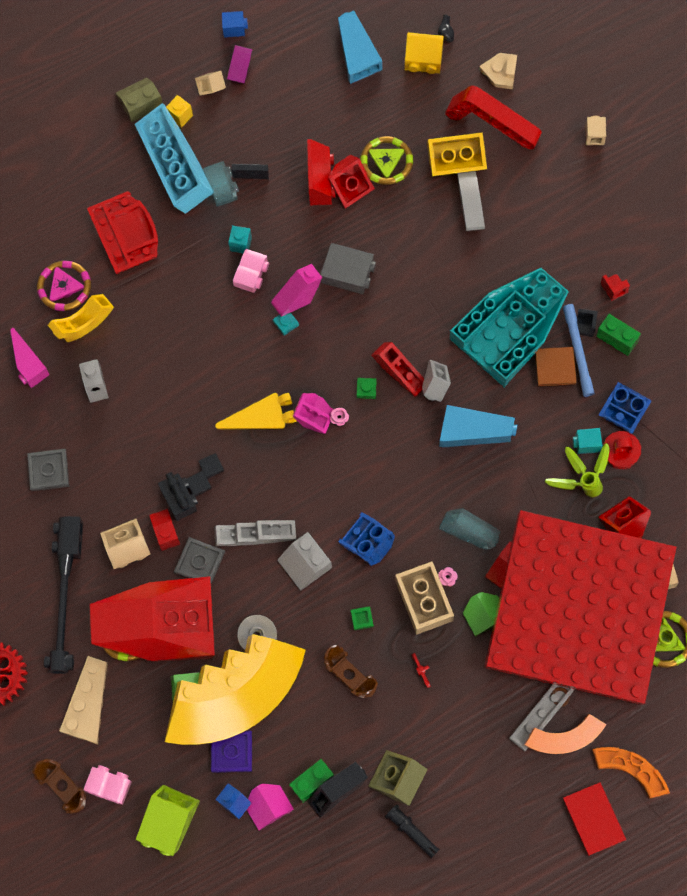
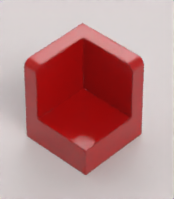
M617 274L609 278L607 275L602 276L601 285L611 301L628 293L630 284L627 280L621 281Z

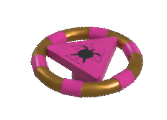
M59 261L49 265L40 274L37 282V293L40 300L47 307L56 311H69L77 308L88 298L91 289V279L88 272L81 265L73 261ZM60 268L78 271L83 279L84 286ZM54 271L49 300L44 290V282ZM83 290L79 297L71 303L61 304L53 302L63 297L68 298L73 293Z

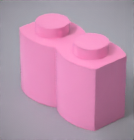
M246 249L235 273L233 286L255 293L256 289H260L263 281L261 276L263 272H267L269 267L267 256Z
M98 765V768L92 767L84 791L123 805L132 783L128 780L129 776L117 772L116 775L109 773L110 769Z

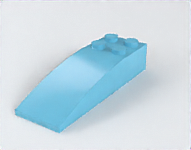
M163 103L135 123L174 207L186 214L214 193L193 150Z

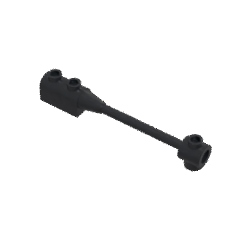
M71 516L60 517L58 523L53 524V533L57 534V541L52 542V553H56L59 574L61 576L56 650L50 651L49 656L44 658V667L49 668L48 672L53 674H67L69 670L74 669V655L64 651L68 577L70 576L73 559H81L83 521L81 517Z

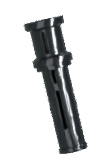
M398 804L385 816L386 819H390L398 827V831H404L430 859L440 850L412 823V818L410 816L407 817L399 809Z

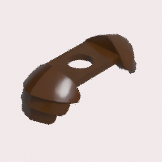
M339 645L329 647L324 656V664L327 670L336 675L354 695L362 698L372 697L378 685L377 680L372 675L365 677L346 659L348 653L342 647H339ZM351 670L354 673V678L351 680L346 679L343 675L344 671Z
M43 759L37 762L32 771L35 779L41 785L47 783L64 802L62 809L69 814L84 809L86 798L81 786L78 787L60 768L61 765L51 759ZM61 779L65 780L68 784L65 791L58 789L57 785Z

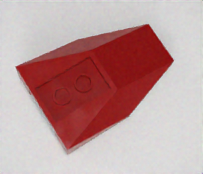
M210 577L149 582L90 604L91 644L152 662L212 659L215 652Z

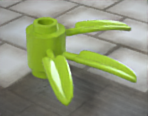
M607 443L604 444L594 468L596 473L585 472L586 466L571 448L566 447L565 453L574 470L578 474L582 473L580 483L572 479L548 478L545 480L547 485L568 490H574L575 486H582L587 496H599L603 490V485L598 476L599 473H604L609 457V445Z

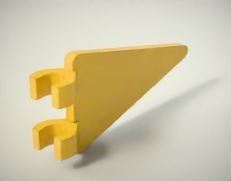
M273 393L216 423L215 427L217 429L285 428V423L296 422V419L293 417V410L283 414L281 406L292 404L291 396L289 393H285L278 397L277 393Z

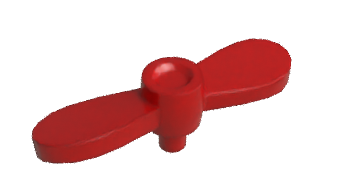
M415 653L411 654L417 666L416 670L419 676L422 675L427 688L431 687L425 675V670L429 669V666H421Z

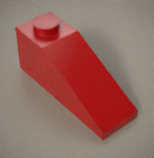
M384 342L371 355L390 376L413 396H416L422 390L424 378L392 342Z

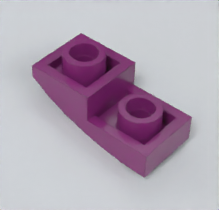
M235 45L227 80L245 84L252 49Z

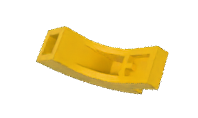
M104 294L92 295L78 312L67 318L51 320L48 326L58 339L64 338L67 342H71L83 337L101 324L111 313L114 306Z

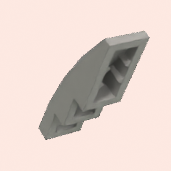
M476 171L457 173L466 231L485 229Z
M295 520L256 521V523H236L235 525H216L214 527L215 546L256 545L296 540Z

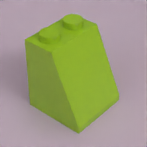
M162 785L151 796L136 840L145 847L158 849L163 855L173 856L180 848L200 800Z

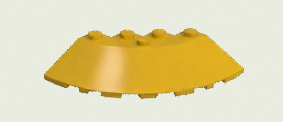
M252 634L247 639L245 653L229 649L224 653L221 668L209 665L202 666L198 684L183 680L177 682L165 742L180 745L213 743L231 738L255 726L267 717L287 695L299 673L306 650L275 639Z

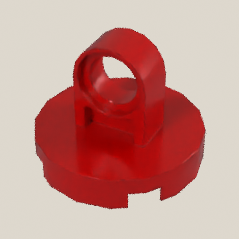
M614 432L604 442V444L607 443L609 445L608 463L616 469L624 470L631 468L641 455L639 440L629 432Z

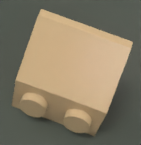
M137 519L100 533L114 569L123 568L128 563L142 560L150 555Z

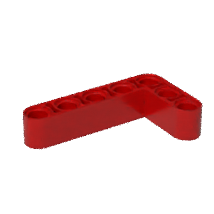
M469 86L455 95L445 112L447 117L456 121L472 112L521 146L531 150L535 148L542 134L538 127L477 86Z

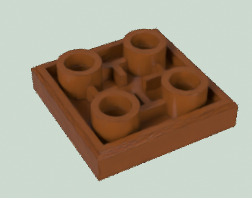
M573 347L542 348L537 350L535 358L538 386L576 385Z

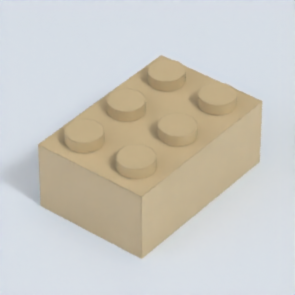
M433 562L395 575L397 587L416 635L453 621L454 614Z

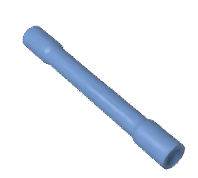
M573 304L563 306L565 320L570 332L583 396L589 397L595 394L593 384L588 372L575 308Z

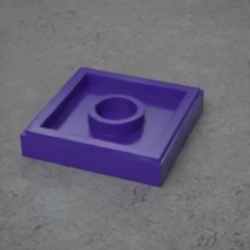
M244 731L231 738L211 743L212 773L252 772V731Z

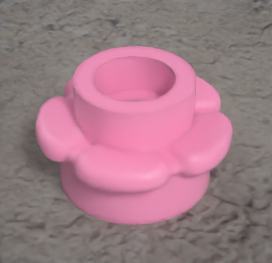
M336 408L331 412L330 420L333 424H337V426L344 425L349 419V415L343 408Z
M446 567L439 572L438 577L442 585L453 586L458 575L452 568Z

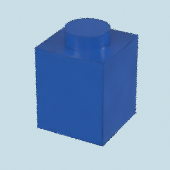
M243 11L222 13L224 38L245 36V29H248L247 18H244Z
M229 783L215 799L238 819L251 805V802Z

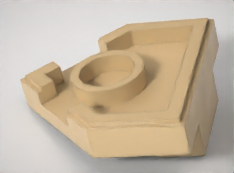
M499 53L482 64L479 70L489 78L494 87L513 89L517 55Z

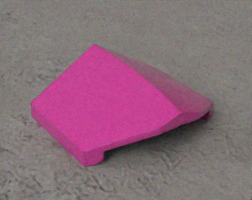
M303 393L293 417L304 428L326 434L331 422V412L334 409L315 393Z
M261 784L251 791L248 798L251 805L247 811L259 831L294 810L280 785Z

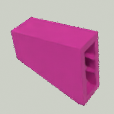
M312 264L297 270L274 297L271 304L281 317L310 304L322 280V276Z

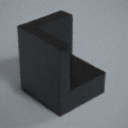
M578 310L577 325L580 335L593 337L598 311Z

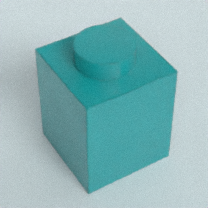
M232 225L228 241L230 251L244 254V251L250 248L252 240L251 229Z
M600 428L577 430L575 437L572 438L573 448H577V454L597 453L602 449Z

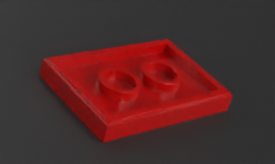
M601 782L563 798L588 856L626 840Z

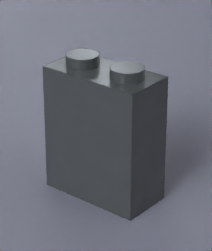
M331 243L321 272V283L364 294L365 288L368 289L370 286V272L374 273L376 267L374 254Z

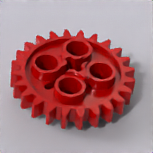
M1 642L0 665L2 661L9 660V665L6 668L0 667V685L3 680H9V685L6 688H1L0 686V702L5 706L6 699L13 702L11 696L19 697L17 690H24L20 684L27 682L22 676L27 675L28 672L22 670L27 665L25 662H21L24 659L21 655L17 656L19 652L16 649L12 651L10 645L5 648V645Z

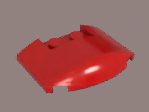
M127 191L87 208L116 274L157 257L158 237L154 222L145 206L139 200L133 198L130 192Z

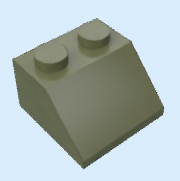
M148 78L115 93L131 122L146 116L162 104L160 93L154 83Z
M386 750L369 787L397 802L410 806L428 769L412 758Z

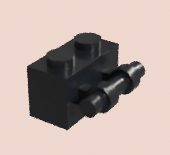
M172 472L165 475L167 479L159 482L158 486L176 521H179L197 512L196 504L198 502L194 494H189L187 488L190 486L185 477L181 479L179 473L175 475Z

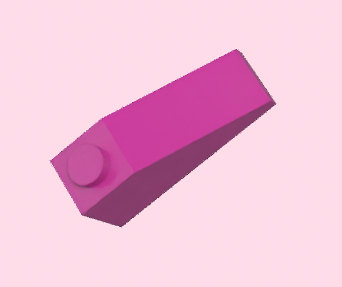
M12 328L10 331L17 369L20 373L18 377L24 385L28 383L32 388L49 376V372L17 331Z

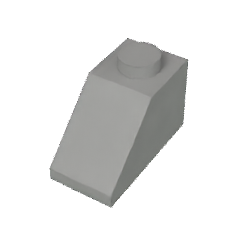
M430 360L422 385L423 394L431 401L437 400L441 402L451 384L448 368L446 365Z

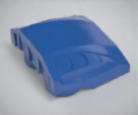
M618 382L600 411L599 416L633 434L652 400Z
M361 512L359 519L343 539H340L338 542L372 566L379 563L391 549L395 535L375 519Z

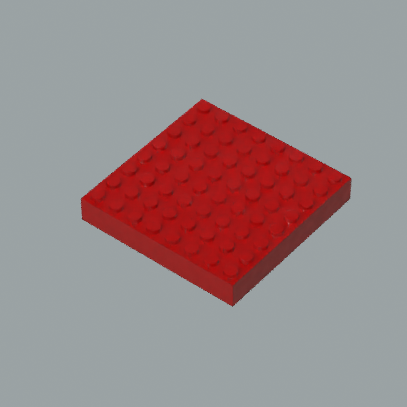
M520 510L517 516L484 668L639 705L645 704L677 547Z

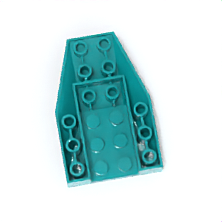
M539 268L488 293L450 330L449 339L505 388L544 344L569 291L545 270Z

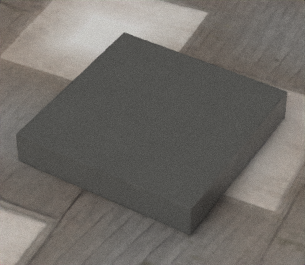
M66 449L27 453L31 491L69 487Z
M189 537L174 570V574L187 579L210 577L212 585L225 550Z

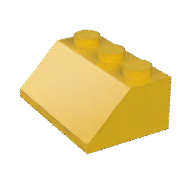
M483 132L427 140L432 176L487 169Z

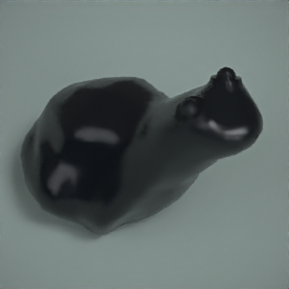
M444 14L438 34L443 36L445 41L451 43L454 41V30L450 26L451 16Z

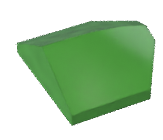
M481 592L470 598L463 615L475 637L493 628L499 603L497 595Z

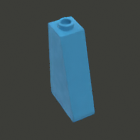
M355 11L342 14L338 17V27L350 84L381 71L382 59Z
M447 405L439 447L510 442L511 436L516 435L517 425L514 424L515 418Z

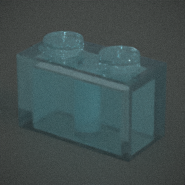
M224 161L203 168L205 176L214 192L212 196L217 207L238 200V186L236 182H232L230 178L233 177L229 166H225Z

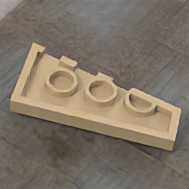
M90 656L87 657L61 725V733L98 745L107 662Z

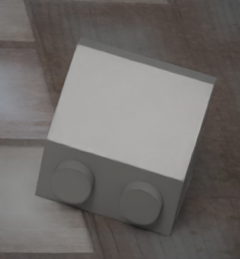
M308 532L293 542L277 560L300 591L332 568L331 561Z

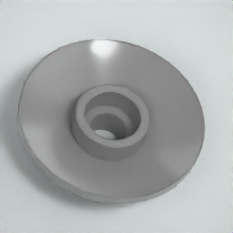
M252 615L244 619L237 632L239 644L244 650L246 649L248 637L255 632H258L263 637L277 639V630L274 623L262 615Z

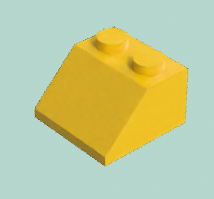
M408 32L405 70L427 72L429 74L440 73L443 36Z

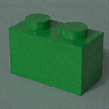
M608 314L599 327L596 337L629 356L638 343L641 333Z
M320 759L289 785L299 800L304 803L312 797L320 785L334 777V774L324 761Z

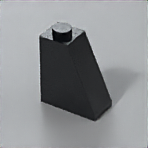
M355 761L320 785L308 803L321 818L362 786L368 778L365 770Z

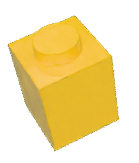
M178 95L166 106L180 128L193 116L191 105Z

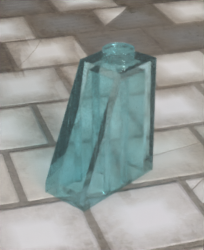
M463 508L446 512L439 527L440 530L484 550L491 549L498 544V536L501 532Z

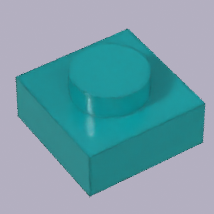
M291 313L282 317L278 315L273 319V323L284 336L299 326V322Z

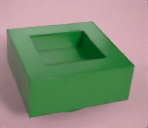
M358 378L357 398L376 399L377 379Z
M370 606L351 610L354 630L374 627Z

